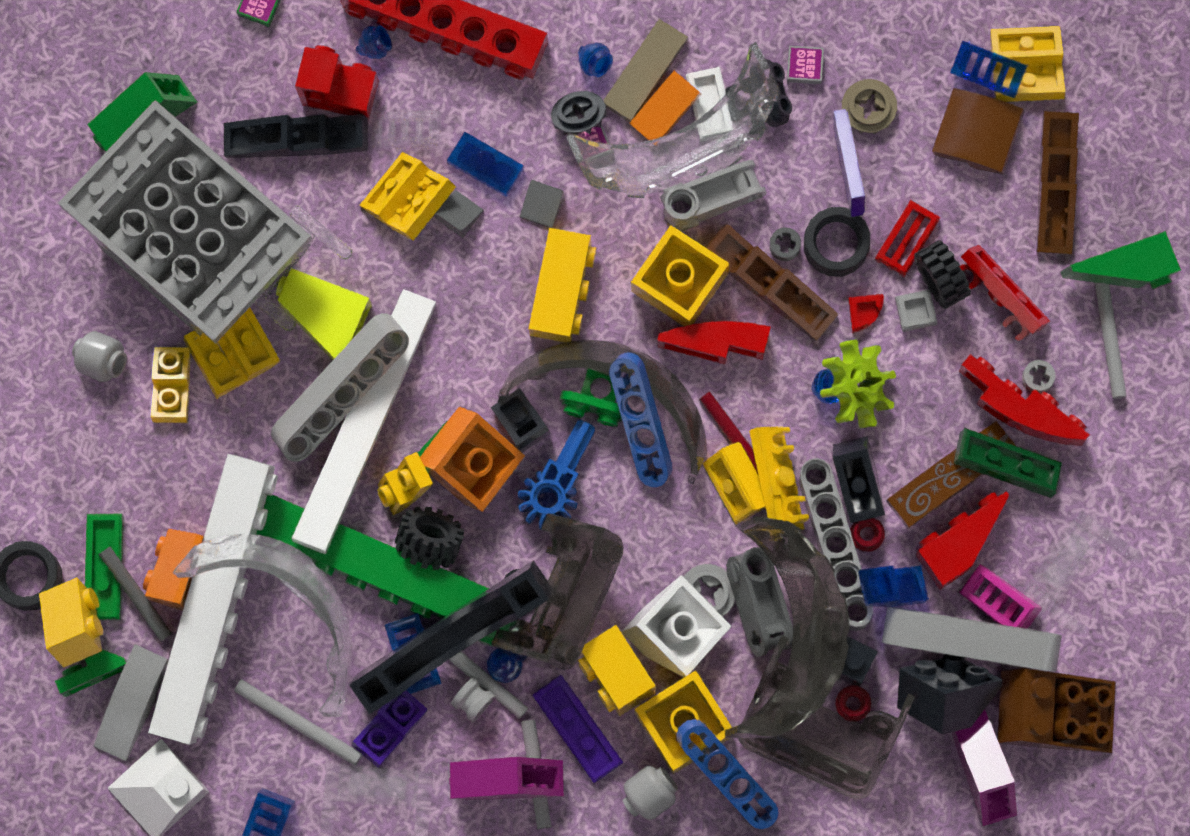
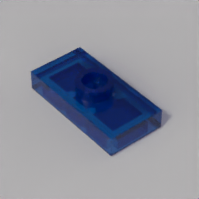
M467 132L463 133L447 159V163L505 197L508 196L524 170V165Z

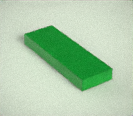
M87 514L85 586L87 589L92 588L98 597L99 607L96 608V612L100 621L121 620L122 587L99 554L108 547H111L122 562L123 514Z

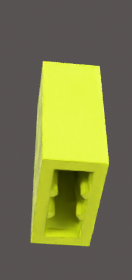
M292 268L287 277H281L276 289V296H279L278 302L281 308L332 360L361 331L372 306L369 297Z

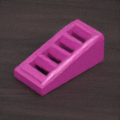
M979 564L959 592L1001 625L1028 629L1042 610L1034 601L982 564ZM988 579L990 581L989 585L981 596L978 597L974 593L979 589L984 580ZM996 589L1002 590L993 604L989 605L987 601ZM1011 597L1013 602L1005 613L1002 614L999 610L1008 598ZM1020 607L1025 608L1017 620L1013 622L1011 619Z

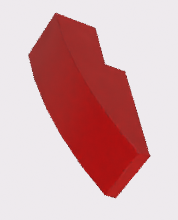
M736 321L696 323L659 333L657 347L724 365L726 364L729 352L763 360L771 326Z

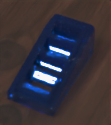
M962 40L950 73L1001 94L1016 98L1028 65L970 41ZM974 52L978 56L972 72L966 69ZM986 57L990 59L984 77L978 74ZM997 62L1003 65L997 81L994 82L990 79ZM1009 67H1012L1016 70L1008 88L1003 86V82Z
M419 614L384 625L392 651L424 631ZM415 627L416 634L397 640V633ZM437 668L430 672V676L420 679L406 691L414 694L442 684Z
M262 788L257 793L242 836H251L253 831L266 836H282L295 801ZM266 803L281 809V814L278 815L263 809V804ZM258 817L277 823L276 828L272 829L257 823Z

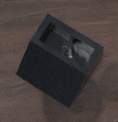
M945 654L943 658L932 661L920 660L915 662V665L903 667L899 670L897 708L942 735L970 728L1002 687V679L989 673L986 668L976 666L961 656Z

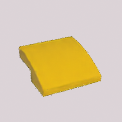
M1060 26L991 29L990 42L995 99L1004 102L1060 100L1065 98L1066 91L1062 66L1063 47Z
M402 152L361 202L360 206L382 223L414 241L456 186L448 178L430 170L422 161Z
M250 307L216 344L204 333L200 337L195 331L184 335L183 338L216 399L268 371L280 362L277 353Z

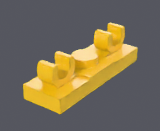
M756 427L749 430L771 534L804 530V522L809 519V514H801L799 503L805 501V496H798L792 461L789 458V453L793 452L794 445H787L784 434L790 432V427Z

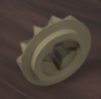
M864 79L852 84L846 90L842 99V109L848 111L850 125L857 129L860 134L864 132L876 134L888 128L894 120L897 112V100L891 88L885 83L875 79ZM873 94L875 95L874 106L879 108L878 112L872 111L870 116L868 115L867 119H865L864 108L859 106V104H866Z

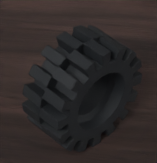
M938 240L914 254L915 264L918 266L917 269L922 275L924 283L927 284L935 301L942 308L947 309L971 295L969 282L965 279L964 271L959 267L961 265L958 260H955L952 251H949L948 246L943 241Z
M415 507L414 511L409 509L405 515L403 514L395 538V548L397 552L402 551L401 557L404 559L410 557V563L413 565L419 562L422 563L421 568L425 569L428 568V565H432L433 570H439L440 565L444 569L448 568L450 563L454 564L464 538V529L460 528L461 523L459 521L452 522L454 516L451 514L444 516L442 515L443 510L437 509V512H432V507H425L424 511L420 507Z

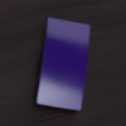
M404 691L377 711L375 718L352 741V746L379 769L418 724L428 709L408 691Z

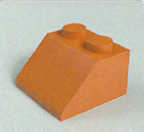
M168 528L166 537L161 536L155 549V556L158 557L154 570H148L143 583V590H146L145 597L147 599L183 611L204 539L203 535Z

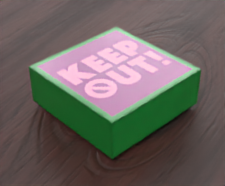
M241 0L236 13L240 17L270 27L281 0Z

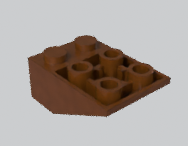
M1028 668L1001 671L1002 687L1000 688L997 737L999 743L1024 747L1112 753L1116 681Z

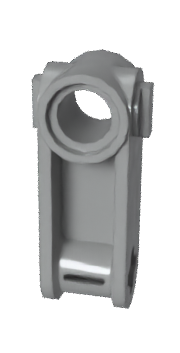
M744 161L691 182L679 183L664 189V193L660 197L664 206V218L670 225L683 232L698 226L701 221L764 197L767 191L765 187H761L753 170L756 167L754 161ZM678 201H683L691 209L687 213L680 214L673 210L672 205Z

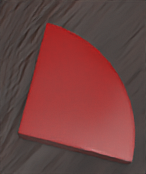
M884 294L848 298L852 333L867 329L870 324L872 325L877 320L883 307Z

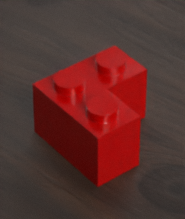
M316 45L315 49L305 47L295 83L302 106L343 115L364 114L369 120L379 83L377 73L372 71L373 69L370 66L361 63H353L352 66L343 65L340 55L335 53L336 51L330 47Z

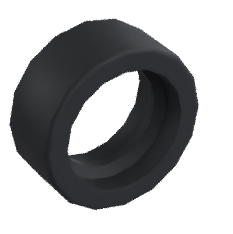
M830 207L819 211L810 220L804 234V253L808 262L818 272L827 276L843 277L854 273L864 264L870 249L871 233L866 221L861 216L851 217L850 209ZM832 222H841L850 226L855 231L858 239L855 253L849 259L841 262L830 261L824 258L819 253L816 245V237L819 231L825 225Z
M20 541L5 547L0 552V598L9 606L22 611L38 610L41 608L39 594L62 584V568L56 556L43 545L32 541ZM31 555L39 558L44 563L47 569V581L39 593L33 596L22 597L9 589L6 582V572L9 565L15 559Z

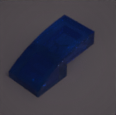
M892 565L860 569L858 571L865 606H905L924 604L929 600L921 565L896 569Z

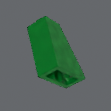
M145 72L87 125L94 134L93 139L102 150L107 151L155 100L174 117L196 104L197 100L179 75Z

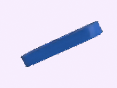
M623 353L611 364L609 369L610 379L637 474L645 485L659 487L671 476L673 471L671 457L645 365L638 355ZM624 364H626L628 369L634 370L630 379L627 372L620 371ZM631 382V386H632V387H630L629 389L625 390V388H626V387L629 385V383ZM630 396L640 397L645 403V410L642 412L632 410L628 404V398ZM647 429L651 431L654 435V443L651 445L642 443L637 436L638 430ZM657 451L656 454L653 457H651V453ZM652 460L655 468L662 469L658 476L655 471H649L648 469L652 464Z
M696 719L684 722L678 728L676 734L677 741L684 752L750 825L757 829H766L772 826L779 814L778 807L772 798L703 722ZM695 732L699 735L707 747L701 751L689 738L691 733ZM717 754L725 755L726 761L721 769L715 771L708 769L711 757ZM740 778L747 780V788L743 793L738 795L730 793L731 784L735 780ZM753 798L765 809L766 813L763 816L757 814L748 803Z

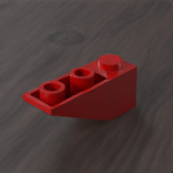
M1007 491L999 496L995 492L989 494L977 503L980 507L979 510L968 516L966 511L959 514L948 523L951 527L940 536L935 531L919 542L921 549L917 551L916 557L939 590L971 569L1009 497Z

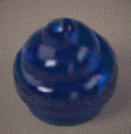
M370 25L363 29L355 51L359 55L367 56L370 59H382L386 57L388 51L392 50V41L383 26L378 25L374 27Z
M589 43L581 46L578 50L579 65L586 75L601 77L611 68L613 56L610 54L609 48L603 43Z
M829 369L819 371L811 385L813 394L825 404H833L839 401L836 396L821 397L820 391L822 389L832 387L834 376Z
M501 647L494 650L487 660L489 675L499 683L515 681L523 669L521 656L517 651L509 647Z

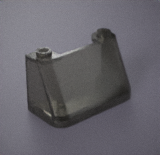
M548 513L541 530L549 533L552 539V547L548 546L546 553L557 559L548 579L554 591L548 601L535 609L530 623L517 619L514 624L517 627L513 630L498 629L491 645L525 664L538 668L565 671L571 669L580 657L621 562L624 548L621 538L606 528Z

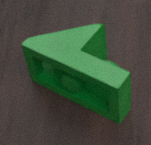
M102 649L101 652L85 658L88 666L83 668L82 664H78L62 672L63 677L55 680L59 693L68 697L121 673L127 660L124 657Z

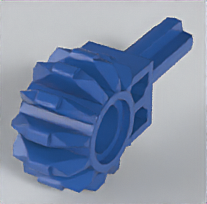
M578 420L556 462L549 459L543 472L541 470L536 472L537 483L530 478L524 480L525 486L530 491H518V498L526 501L518 506L519 512L531 511L526 517L528 524L533 523L537 517L540 518L539 530L545 529L546 520H551L554 530L559 529L557 517L559 516L565 522H570L571 515L565 509H577L578 503L569 498L577 495V490L574 486L578 480L579 473L575 472L595 433V427L590 423ZM546 492L552 493L557 497L558 502L551 508H544L537 500L541 494Z

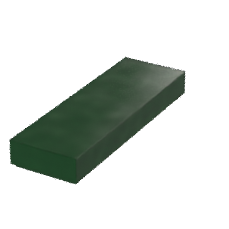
M964 428L959 434L953 464L1052 498L1057 491L1062 462Z

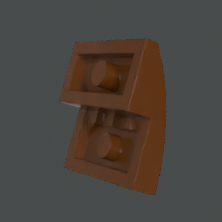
M953 88L932 152L935 156L968 163L970 167L978 170L1004 175L1025 111L1021 107L1002 100Z

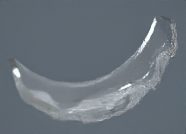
M754 42L749 45L743 68L725 96L707 113L684 128L657 139L632 144L594 142L575 134H570L566 138L589 185L599 190L603 187L623 192L631 198H645V193L663 192L664 189L676 184H685L735 165L742 159L740 153L753 140L758 142L767 129L765 122L772 110L774 101L778 102L780 89L758 44Z
M228 535L195 545L173 571L176 577H194L206 571L228 567H244L264 571L277 576L328 626L334 646L327 657L326 666L328 673L334 681V687L329 698L319 709V713L324 717H341L352 668V635L343 602L324 571L316 567L313 561L300 550L282 541L261 535Z

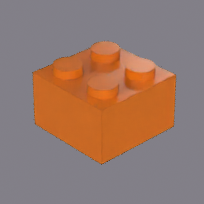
M458 407L420 456V459L428 474L466 506L483 512L525 455L478 413Z

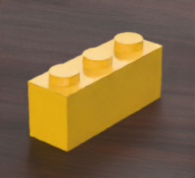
M549 228L528 328L530 336L571 344L573 334H580L583 314H577L579 302H586L590 281L584 280L586 268H593L597 250V247L591 246V235Z

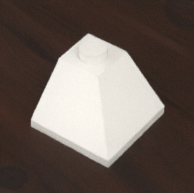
M681 575L643 607L623 629L622 633L645 657L682 677H686L731 628V625Z
M162 739L108 787L111 793L150 836H162L209 792Z

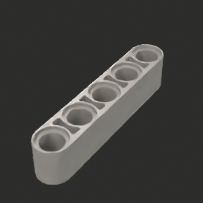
M381 313L374 316L274 424L271 430L272 439L287 460L299 462L307 458L406 351L409 345V337L391 315Z
M819 458L810 459L804 463L800 471L799 484L803 496H805L806 508L839 619L847 629L860 631L871 621L873 615L872 602L832 469L825 460ZM812 469L820 470L825 476V481L820 485H813L807 481L806 473ZM821 503L831 504L835 509V515L830 519L821 518L816 512V507ZM831 537H839L844 541L846 548L840 553H833L828 550L826 541ZM841 571H850L855 576L856 583L851 587H843L838 584L836 575ZM851 605H860L866 612V618L860 622L852 621L848 618L846 609Z
M887 607L882 643L1056 672L1062 635L910 609Z

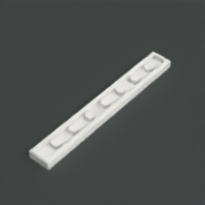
M403 289L391 316L408 335V348L347 414L292 536L293 542L323 554L327 553L432 316L436 301Z

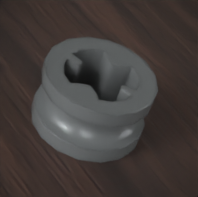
M783 227L777 229L772 234L769 249L776 259L790 261L799 254L801 239L795 230ZM783 236L790 237V243L795 245V248L793 250L788 248V253H783L780 251V245L775 244L777 239L782 241Z

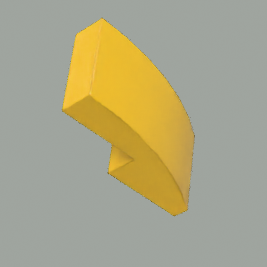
M154 347L151 378L153 382L152 422L188 423L190 348Z
M415 452L404 457L397 469L383 475L378 483L379 488L377 492L383 506L389 507L394 516L420 498L431 487L433 482L418 453Z

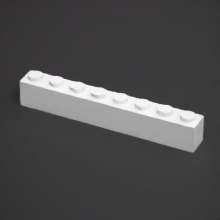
M227 455L148 733L189 745L196 743L197 738L202 739L208 725V718L204 717L207 704L214 702L218 690V683L214 682L218 668L222 669L228 655V648L224 647L227 634H233L238 620V614L234 613L237 599H243L247 589L248 579L244 578L247 564H253L257 554L258 545L254 544L257 529L262 530L266 522L268 510L263 509L267 495L272 496L276 487L277 475L273 474L275 466L237 455Z

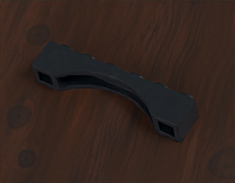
M533 560L357 673L349 686L368 714H371L398 697L413 684L456 654L548 601L554 589Z

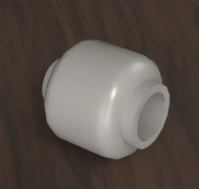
M92 331L83 338H79L72 349L76 370L100 382H107L112 378H117L123 372L127 362V355L124 352L122 343L97 331Z
M646 766L625 782L624 791L627 797L623 799V803L634 817L640 814L645 819L653 820L674 805L676 800L675 792L678 790V787L663 767L657 769L653 766Z

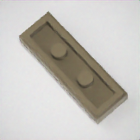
M658 19L604 98L606 108L630 122L641 110L688 41V36Z

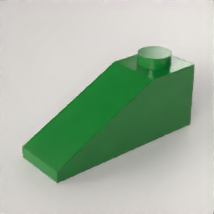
M1164 231L1071 264L1060 273L1063 279L1105 283L1131 288L1151 285L1152 290L1172 283L1170 277L1181 271L1167 233Z

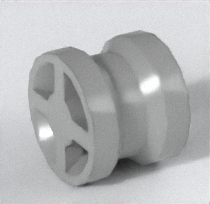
M472 677L456 694L450 705L455 709H462L466 712L467 719L474 723L492 703L495 695L491 691H484L480 688L479 681Z

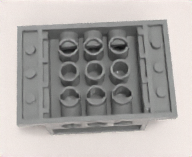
M156 100L58 202L63 210L88 231L102 251L200 337L204 333L215 344L312 240L309 233Z

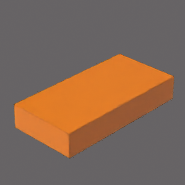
M674 70L629 124L657 147L702 93Z

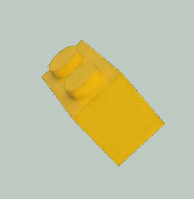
M76 577L39 594L46 649L63 668L102 651L100 636L103 635V628L96 612V608L99 607V600L92 588L87 589Z

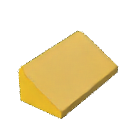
M739 442L721 448L702 463L736 525L766 508L759 476Z

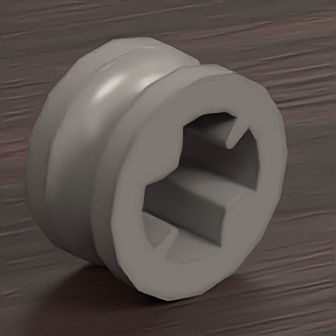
M1034 360L1029 363L1022 375L1023 384L1030 392L1034 389L1039 393L1046 392L1051 388L1055 380V370L1051 364L1043 360ZM1038 368L1045 371L1044 377L1048 379L1046 384L1041 381L1039 386L1032 383L1034 377L1029 374L1031 370L1036 373Z

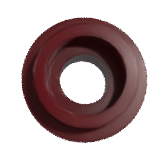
M876 518L854 522L851 525L852 539L855 548L859 551L873 552L882 545L885 539V530L882 523ZM865 528L872 530L874 533V537L870 541H865L860 536V532Z
M856 685L843 688L838 693L835 701L838 714L850 722L864 719L869 714L872 706L869 693L864 688ZM851 697L857 698L860 702L859 709L850 710L846 705L847 700Z

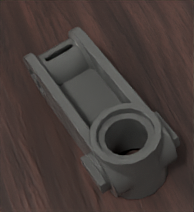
M753 547L739 555L730 557L726 564L727 577L730 581L751 651L757 657L765 656L770 650L778 648L782 650L791 649L795 643L794 629L771 555L765 549ZM747 563L752 567L753 574L749 571Z

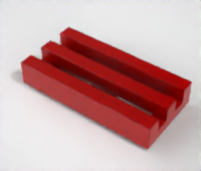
M910 200L874 260L886 265L887 268L898 272L899 275L905 278L915 261L914 254L922 250L941 217ZM912 211L918 213L893 257L890 259L885 256ZM924 218L930 220L904 265L897 263Z

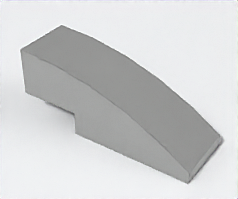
M134 644L106 709L94 747L127 761L156 701V693L164 679L168 659Z

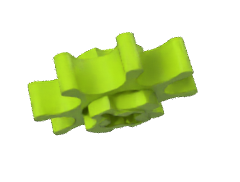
M856 339L841 342L839 346L843 353V361L839 357L827 358L822 361V366L832 372L834 383L831 388L822 389L820 395L822 398L832 396L838 398L840 411L835 417L837 423L853 421L856 413L859 428L875 427L877 420L874 416V407L877 411L894 408V402L887 399L883 393V385L885 380L895 379L896 373L894 370L879 371L876 362L881 352L879 345L863 348L861 356Z

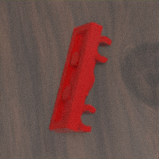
M980 245L969 248L961 256L966 262L959 266L964 272L970 270L974 275L973 281L969 283V288H976L984 282L983 284L989 290L988 295L991 300L998 306H1004L1013 313L1003 321L1002 325L1006 328L1014 321L1021 324L1022 330L1015 337L1017 341L1026 338L1030 333L1034 334L1042 330L1050 322L1047 316Z

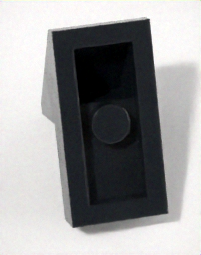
M520 388L491 407L522 453L551 434Z

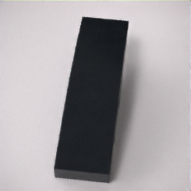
M325 114L299 118L280 115L224 123V157L313 156L368 151V117L364 114L332 118Z

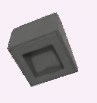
M531 180L520 218L553 228L564 199V191Z
M455 190L434 216L463 238L484 210Z

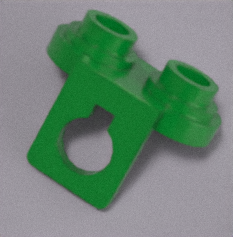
M590 367L587 370L581 393L561 391L559 401L564 406L563 413L576 418H583L584 413H595L598 415L597 422L609 427H618V423L622 422L618 404L615 403L616 396L609 372ZM597 378H604L611 385L610 393L602 399L594 397L590 390L591 383Z

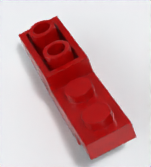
M970 354L961 364L959 372L984 392L979 398L977 405L1008 426L1030 436L1065 445L1082 446L1090 434L1085 431L1086 425L1075 415L1070 414L1067 416L1058 409L1059 403L1047 392L1043 391L1040 394L1034 389L1024 399L1021 396L1022 390L1012 381L1006 379L1004 382L995 375V368L984 358L978 357L976 359Z

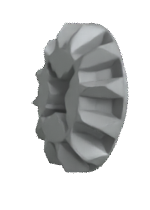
M702 564L693 567L684 575V578L699 593H701L700 579L709 588L721 585L713 594L715 606L711 602L709 604L722 617L732 609L735 598L727 577V571L712 564Z

